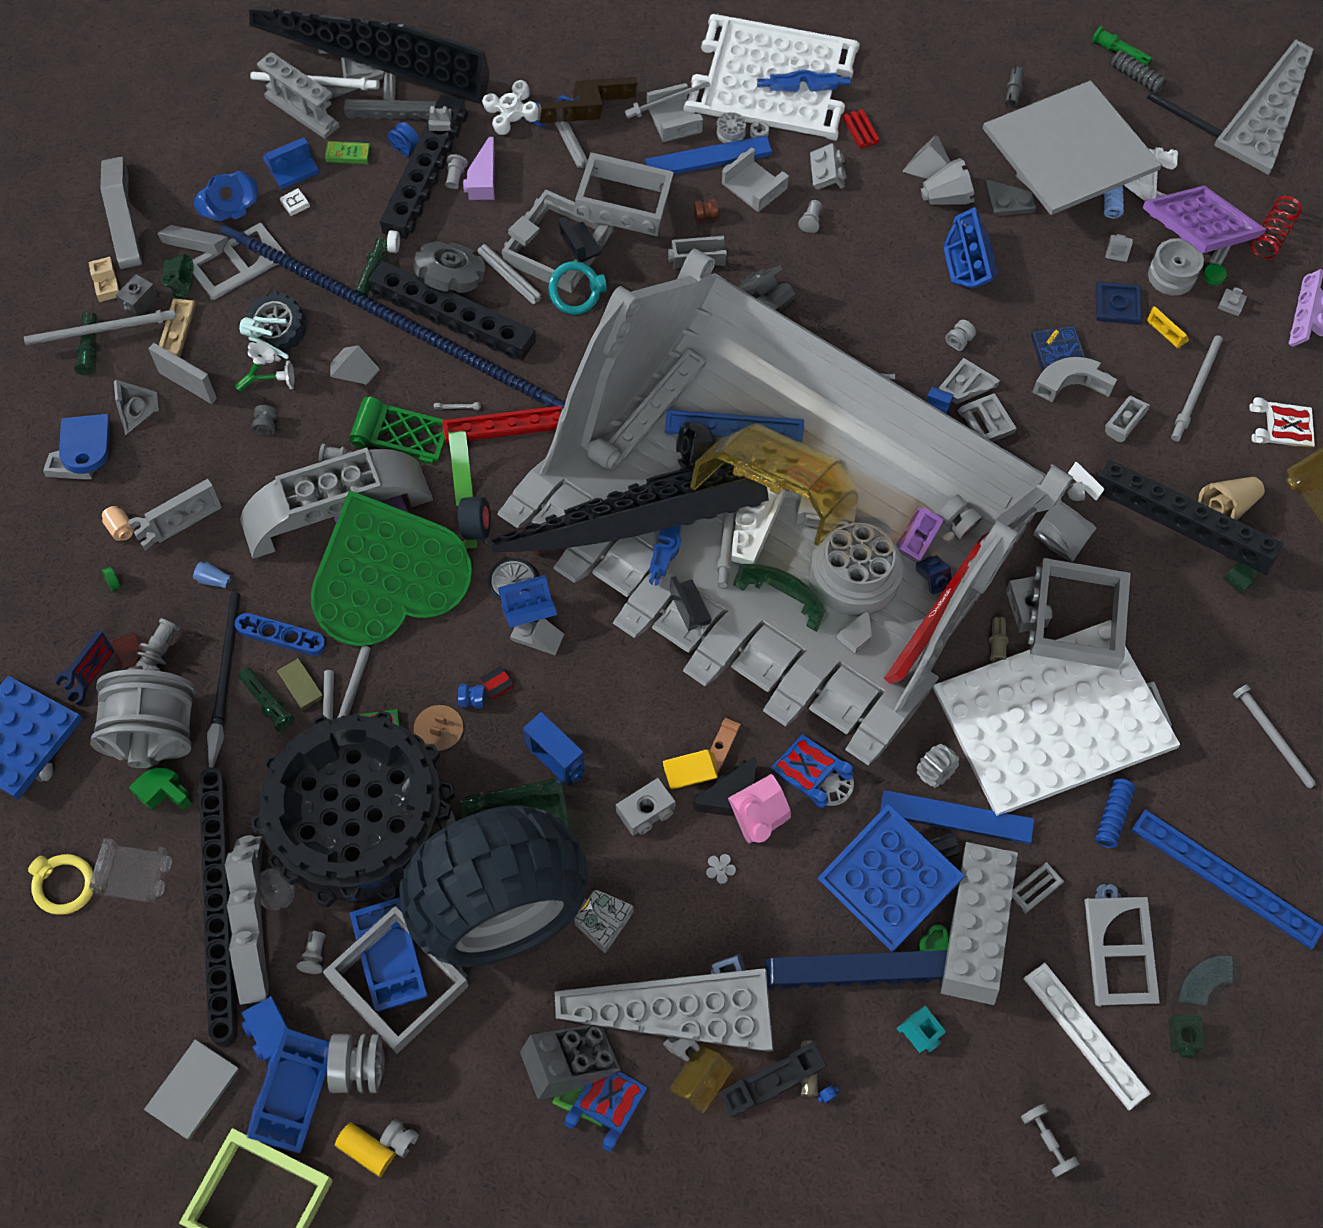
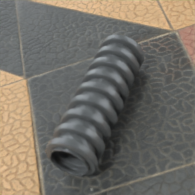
M1123 50L1118 51L1111 61L1112 67L1116 66L1118 71L1122 70L1123 74L1127 73L1128 77L1132 76L1134 81L1137 79V83H1143L1142 86H1148L1149 90L1153 89L1155 94L1160 92L1166 83L1165 76L1161 77L1160 73L1156 74L1155 70H1150L1149 66L1145 67L1144 63L1140 64L1139 60H1135L1132 56L1129 57L1128 53L1124 54Z

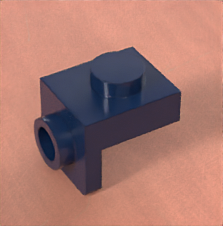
M937 555L929 556L922 561L916 562L917 572L928 581L929 592L934 595L944 591L952 579L951 567Z

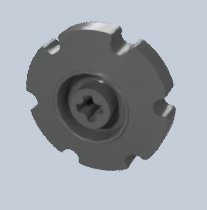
M437 241L423 245L420 252H416L414 271L418 277L424 278V283L430 287L445 292L454 290L462 293L476 289L479 281H483L485 264L481 257L475 256L474 251L464 245L453 242L445 244Z

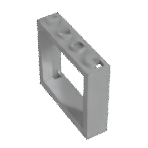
M591 152L575 199L573 217L658 236L674 172ZM591 176L661 192L656 214L586 198L585 194Z
M545 190L539 199L536 198L533 208L530 212L527 211L524 216L537 226L548 209L577 222H584L586 226L595 229L592 236L600 249L603 248L613 233V226L573 217L575 202L548 190ZM513 237L504 243L501 253L506 263L549 283L551 275L555 271L554 269L518 254L523 245ZM596 257L582 263L590 267ZM577 270L566 272V274L560 277L557 287L572 293L584 273Z
M1043 558L1040 567L1036 566L1034 575L1037 587L1033 588L1031 601L1035 602V608L1031 609L1029 623H1033V628L1029 630L1027 637L1028 644H1031L1030 654L1118 669L1125 655L1131 573ZM1049 576L1114 587L1110 650L1043 638Z
M395 906L328 966L323 973L341 995L381 1035V1038L392 1050L398 1054L469 986L465 979L468 975L460 966L454 967L451 964L440 962L435 956L426 953L455 984L400 1036H397L341 975L361 958L360 954L364 950L365 952L369 950L392 929L391 926L396 921L402 929L404 928L408 932L403 913Z

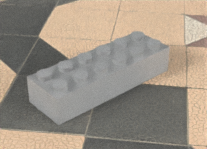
M966 842L960 872L965 877L957 887L941 994L991 1005L995 1004L1000 986L1018 852Z

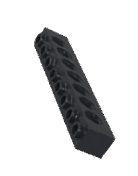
M443 94L440 95L435 109H443V106L451 109V131H429L428 120L381 217L382 234L388 235L390 230L398 231L400 238L407 240L409 233L413 234L416 226L415 221L423 213L424 201L429 200L432 184L436 185L438 172L445 166L446 155L451 153L453 149V140L455 137L458 138L460 134V125L467 119L468 110L465 109L464 100Z
M383 260L368 279L371 292L376 297L387 298L395 306L401 307L402 305L415 315H424L435 324L441 323L447 326L454 333L461 332L474 342L478 340L485 343L489 349H498L511 359L517 358L523 361L536 342L534 329L451 291L445 292L430 287L424 283V279Z
M1112 460L1108 461L1098 476L1097 482L1104 488L1101 493L1102 496L1266 576L1277 560L1284 544L1269 535Z

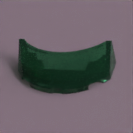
M741 564L739 566L733 583L734 586L744 590L749 584H756L755 588L760 589L765 582L804 604L801 613L808 615L809 619L806 626L816 632L827 619L829 613L823 599L805 580L788 571L767 565Z

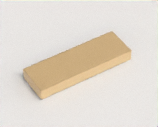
M173 298L170 310H175L176 319L167 320L159 346L178 357H181L195 310V301Z

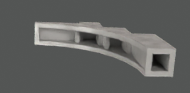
M247 835L236 839L234 850L232 853H228L225 863L230 890L227 910L232 931L229 951L240 1004L262 1002L267 999L269 992L261 919L262 836L254 837Z

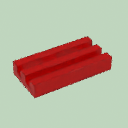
M860 109L858 113L853 111L851 115H848V113L843 115V120L859 149L879 143V137L863 109ZM852 119L854 120V122H855V124L857 125V127H858L860 133L862 134L864 140L866 141L865 143H864L863 140L861 139V137H860L858 131L856 130V128H855L853 122L851 121Z

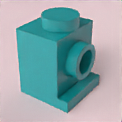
M926 1006L913 1013L896 1028L899 1033L903 1032L919 1053L925 1049L928 1052L934 1050L941 1043L939 1038L946 1032Z

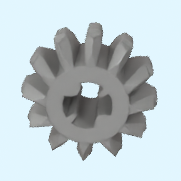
M943 744L934 746L920 759L921 762L917 765V774L922 781L934 788L943 785L955 773V769L959 766V757L951 748Z

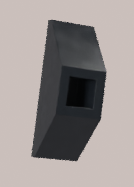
M753 757L749 761H741L736 765L735 771L728 776L723 774L714 782L715 785L710 789L704 788L699 791L694 797L693 808L695 811L733 816L734 812L728 798L754 784L757 760Z

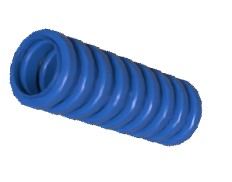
M1115 779L1113 781V787L1108 797L1109 800L1106 803L1107 807L1104 809L1105 814L1102 815L1103 821L1100 822V828L1097 830L1098 835L1095 836V841L1106 848L1117 847V841L1120 839V833L1123 830L1122 826H1124V820L1127 817L1126 813L1129 811L1131 799L1134 796L1133 792L1136 787L1126 779ZM1099 841L1109 844L1110 846H1105L1099 843Z

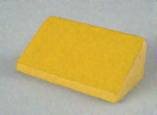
M1155 306L1152 308L1147 321L1175 347L1180 348L1189 341L1188 336Z
M703 750L663 761L670 789H677L718 778L715 754L710 750Z

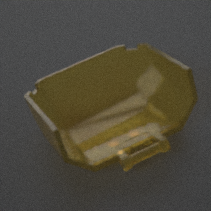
M758 423L749 425L721 438L695 462L690 486L691 489L696 490L724 462H728L735 466L733 474L738 477L744 476L770 488V491L779 494L786 488L810 500L820 518L814 541L816 546H819L858 503V493L845 461Z

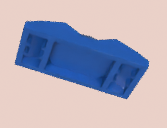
M400 897L350 912L356 940L362 937L395 906L402 912ZM397 921L391 926L392 929L366 952L364 950L360 954L376 1013L428 997L413 940L409 933L400 927Z
M286 1028L282 1029L269 1060L265 1081L254 1105L246 1138L296 1153L301 1152L327 1072L330 1042Z

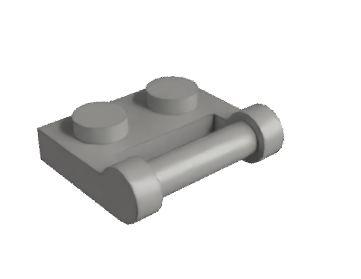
M995 393L965 404L958 409L960 417H964L969 427L991 442L1016 432L1017 428ZM977 411L989 433L984 434L973 416V412Z

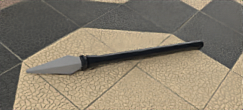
M231 592L215 707L210 720L211 726L207 732L209 767H214L224 740L225 702L236 629L235 620L237 619L240 593Z

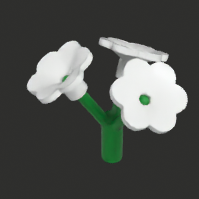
M251 342L248 345V355L253 358L254 364L250 372L235 384L236 389L241 392L253 381L266 379L286 380L289 389H294V368L290 360L286 361L284 371H277L276 374L255 375L262 365L272 363L273 361L280 362L281 358L275 350L268 347L265 343Z

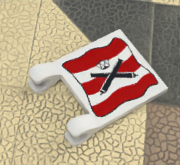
M1255 398L1253 403L1250 404L1251 412H1267L1268 431L1262 428L1256 429L1255 434L1252 435V442L1315 447L1312 408L1267 402L1262 398Z

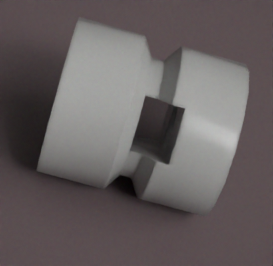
M957 494L942 507L937 515L944 519L943 523L945 525L952 526L951 531L959 539H963L980 523L983 517L973 508L968 509V503Z

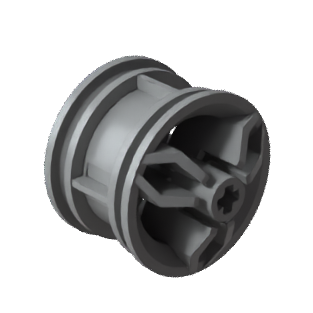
M140 665L131 667L129 670L110 672L97 680L98 710L94 729L95 733L92 734L90 742L92 748L118 760H128L127 764L134 768H148L159 764V761L163 759L181 758L191 751V741L189 740L192 699L196 695V687L192 682L181 676L162 672L153 665Z

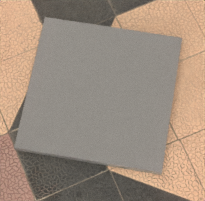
M1091 80L983 124V130L1050 215L1160 170L1162 165Z

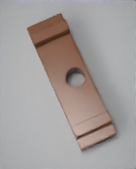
M727 718L723 720L710 749L715 754L717 774H719L741 724ZM721 744L723 748L717 749L715 745Z

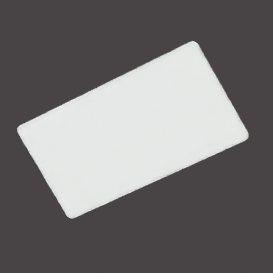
M1074 463L1068 474L1073 476L1076 482H1082L1084 490L1097 500L1104 488L1080 464Z

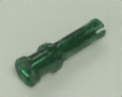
M84 312L82 314V326L96 324L97 315L92 313V319H90L91 312ZM95 333L81 335L80 346L76 349L77 363L74 366L77 374L88 375L95 373L96 368L93 365L94 358L97 356V351L94 348Z
M250 667L241 670L238 678L262 706L263 715L271 719L275 730L282 732L290 727L295 718L284 709L283 702L271 695Z

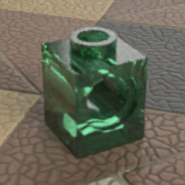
M1174 1015L1168 1020L1171 1053H1179L1180 1057L1183 1058L1196 1057V1053L1205 1048L1201 1016ZM1181 1031L1190 1035L1191 1043L1182 1039Z

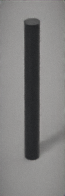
M1152 91L1147 96L1148 100L1216 138L1223 132Z

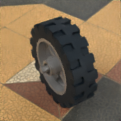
M271 292L270 295L267 293L261 295L262 298L259 300L255 299L253 301L254 304L248 307V314L245 317L251 319L255 316L286 319L290 316L289 323H263L264 329L269 328V331L273 333L276 331L279 335L269 336L262 334L258 337L275 348L287 352L292 346H297L299 339L302 340L304 337L303 331L307 328L305 323L306 316L300 305L287 294H278V292ZM279 310H285V312L278 317Z

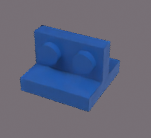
M304 137L262 156L263 161L281 190L320 173L319 168L311 157L308 142Z
M545 575L498 587L502 611L510 628L557 615Z

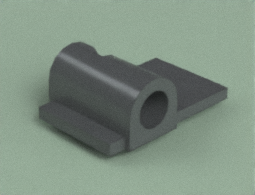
M781 265L767 270L762 269L757 273H751L740 280L742 284L738 288L756 299L761 295L767 296L778 286L774 275L782 270Z

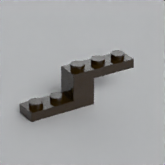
M636 77L575 81L574 100L539 102V124L599 120L603 105L602 100L635 97L637 89Z

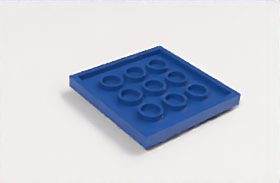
M7 676L0 685V790L19 800L83 718L10 676Z
M887 804L817 879L891 952H894L965 876L894 808Z

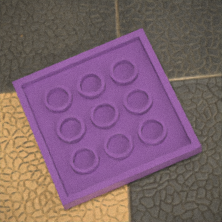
M1206 186L1146 200L1143 205V209L1150 213L1151 217L1165 224L1166 228L1173 230L1180 235L1181 239L1188 241L1197 251L1202 253L1256 239L1264 234L1266 230Z

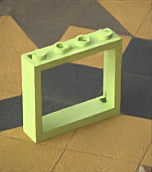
M232 1128L179 1222L187 1228H207L197 1221L238 1147L318 1186L296 1228L309 1227L333 1180L259 1141L246 1138L247 1135Z

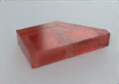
M135 632L112 640L111 643L120 670H129V668L135 667L140 659L136 653L142 652L139 649V642Z

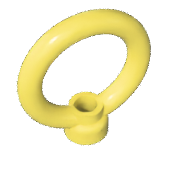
M62 854L47 859L40 855L31 863L28 872L33 875L31 884L33 898L36 904L48 913L66 915L76 912L88 903L94 893L96 885L95 873L90 864L81 857ZM60 865H73L77 867L85 878V886L81 895L76 900L67 904L50 902L42 890L43 880L52 873L55 867Z

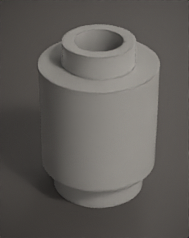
M602 438L592 440L587 447L588 458L606 469H616L623 457L618 448Z

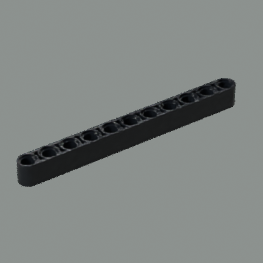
M209 767L205 768L199 775L208 1035L215 1044L220 1047H228L237 1039L235 977L229 951L232 938L227 910L230 890L225 869L227 855L230 853L227 784L217 768ZM212 779H218L216 784L208 786ZM219 802L215 809H209L212 803ZM220 826L219 831L210 834V830L213 827ZM221 850L218 857L210 858L214 851ZM222 875L220 881L211 883L214 876ZM223 899L220 907L212 908L216 900ZM224 924V929L220 933H213L217 925ZM221 949L226 950L222 958L214 959L217 951ZM219 976H227L223 984L215 985V981ZM222 1001H227L226 1009L217 1012V1005ZM224 1027L229 1028L228 1034L224 1038H217L220 1029Z

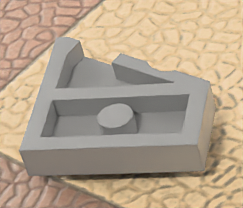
M963 358L939 389L954 394L952 402L958 404L996 388L1000 380Z

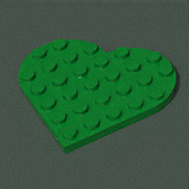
M349 490L313 582L311 605L314 616L321 628L330 637L341 643L351 646L377 644L390 637L400 627L406 615L415 618H432L454 608L464 597L469 587L472 574L471 560L461 539L446 527Z

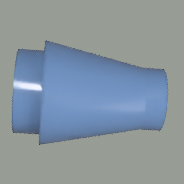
M200 561L195 568L193 579L197 580L198 584L227 589L228 583L231 581V575L224 573L207 561L205 563Z

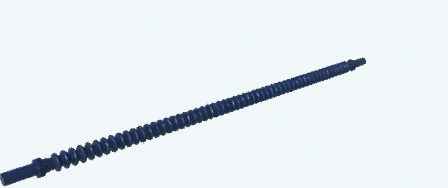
M225 224L221 226V233L235 239L237 243L247 246L254 253L258 252V255H263L264 258H268V260L273 261L275 264L278 263L279 266H284L285 269L289 268L290 272L294 271L296 275L299 274L300 277H305L306 280L310 279L311 283L315 282V285H320L321 288H325L327 291L331 290L332 294L336 293V296H341L342 299H347L348 302L352 301L353 305L357 304V307H362L364 311L368 309V313L373 312L374 316L378 315L380 319L384 318L385 322L389 321L395 327L400 326L401 330L405 329L406 333L410 332L412 336L416 335L417 339L427 340V344L432 343L433 347L437 346L439 350L443 349L444 353L448 352L450 356L454 354L455 359L459 357L460 361L465 360V364L470 363V366H475L476 370L481 369V372H486L488 376L492 374L493 379L497 377L499 382L503 380V384L509 383V387L514 386L515 390L520 389V393L525 392L526 396L531 395V398H536L537 402L542 401L548 407L560 406L564 408V402L558 400L554 395L545 393L544 389L539 390L538 386L534 387L533 383L528 384L527 380L523 382L521 377L517 379L516 374L512 376L511 372L506 373V369L501 370L500 366L495 367L494 363L490 364L489 360L484 361L483 357L479 358L478 354L473 355L472 351L468 353L467 349L463 350L462 346L457 347L456 343L452 344L451 340L446 341L445 337L441 338V335H436L434 331L430 333L429 329L425 330L424 326L419 327V324H414L413 320L409 321L407 317L403 319V315L398 316V313H393L392 309L387 310L386 306L382 307V304H377L376 301L371 302V299H366L365 295L361 296L354 289L345 288L344 284L340 285L333 278L329 279L323 273H319L317 270L314 271L312 267L308 268V265H303L302 262L298 263L296 259L293 260L291 256L288 257L287 254H282L281 251L277 252L276 248L272 249L271 246L256 240L255 237L250 238L247 234L238 232Z

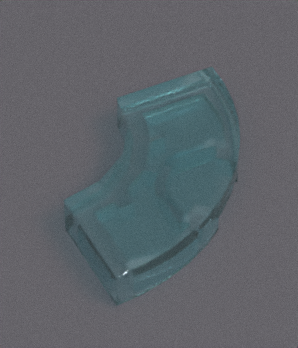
M1232 956L1212 957L1194 967L1182 983L1179 1003L1206 1006L1209 994L1213 988L1220 984L1232 983Z

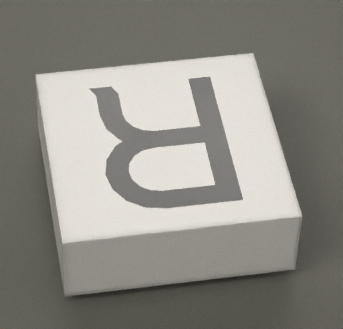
M299 189L280 197L282 205L291 216L310 207L309 202Z

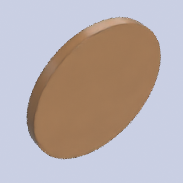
M434 705L426 708L418 715L414 723V734L422 738L425 745L434 744L438 751H444L453 747L460 740L463 733L461 716L456 710L445 705Z

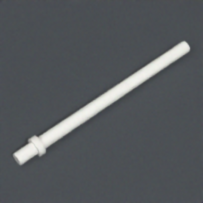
M251 72L252 80L270 81L269 75L264 72ZM308 76L319 85L354 87L368 90L379 89L380 85L378 80H368L366 77L349 79Z

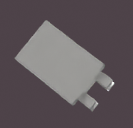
M206 479L145 513L146 518L135 517L128 520V523L132 529L141 526L134 531V534L138 540L146 537V540L142 541L141 545L144 550H147L155 542L159 541L161 543L222 507L212 484Z

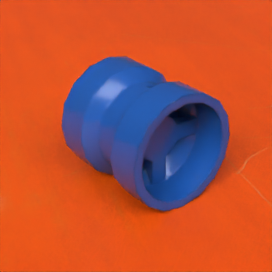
M459 684L458 708L474 706L475 709H484L485 685L470 687L468 684Z

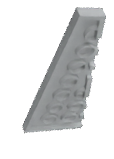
M1295 40L1218 137L1214 146L1269 175L1283 140L1313 48Z

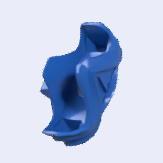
M243 171L216 175L197 194L194 200V207L201 217H207L216 221L228 218L238 219L246 214V208L255 203L258 195L257 183ZM223 187L230 188L232 192L231 197L227 200L222 199L220 196V190Z

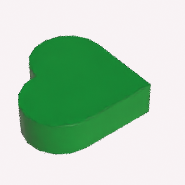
M933 925L928 931V935L921 938L919 950H948L949 934L947 929L942 925Z

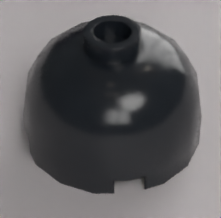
M685 422L686 426L680 427L677 436L676 452H681V459H678V463L682 468L704 466L710 462L713 455L717 452V441L707 426L695 422Z

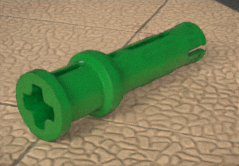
M1103 26L1097 29L1091 41L1094 44L1098 43L1104 46L1108 52L1123 50L1124 54L1128 53L1129 57L1132 56L1135 60H1139L1140 64L1144 63L1145 67L1148 66V63L1153 58L1120 40L1119 35L1107 32Z

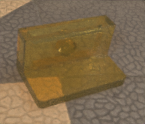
M699 1046L700 1050L692 1054L690 1060L671 1085L670 1091L686 1099L696 1110L704 1114L734 1068L719 1053Z

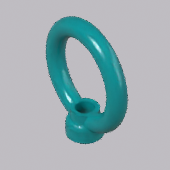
M577 261L566 262L560 265L553 272L549 281V295L552 302L559 310L570 315H580L588 312L597 303L600 293L607 291L604 275H597L591 267ZM577 270L583 272L589 278L592 292L589 299L582 305H568L559 297L557 291L558 281L568 271Z

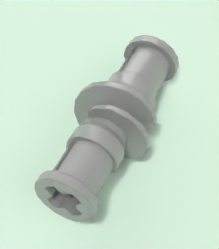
M161 618L158 621L160 625L155 634L151 636L149 644L141 643L139 645V649L142 652L136 653L140 659L135 666L166 665V662L161 657L167 651L175 632H179L180 628Z

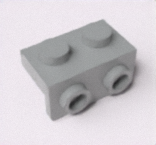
M832 143L810 152L813 186L815 189H822L834 183H837L840 188H845L844 179H846V172L843 168L845 159L842 151L837 150Z

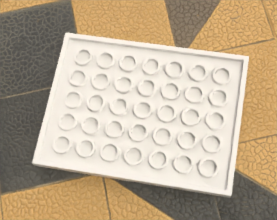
M1106 621L1057 639V641L1110 650L1112 621ZM1126 646L1124 660L1118 669L1030 654V650L1008 657L1006 660L997 661L933 686L950 725L996 816L1014 811L1177 749L1180 745Z

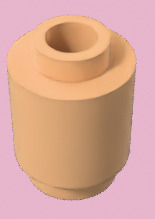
M111 506L104 510L102 522L112 537L117 541L129 539L133 535L135 528L132 529L128 523L130 519L123 509Z

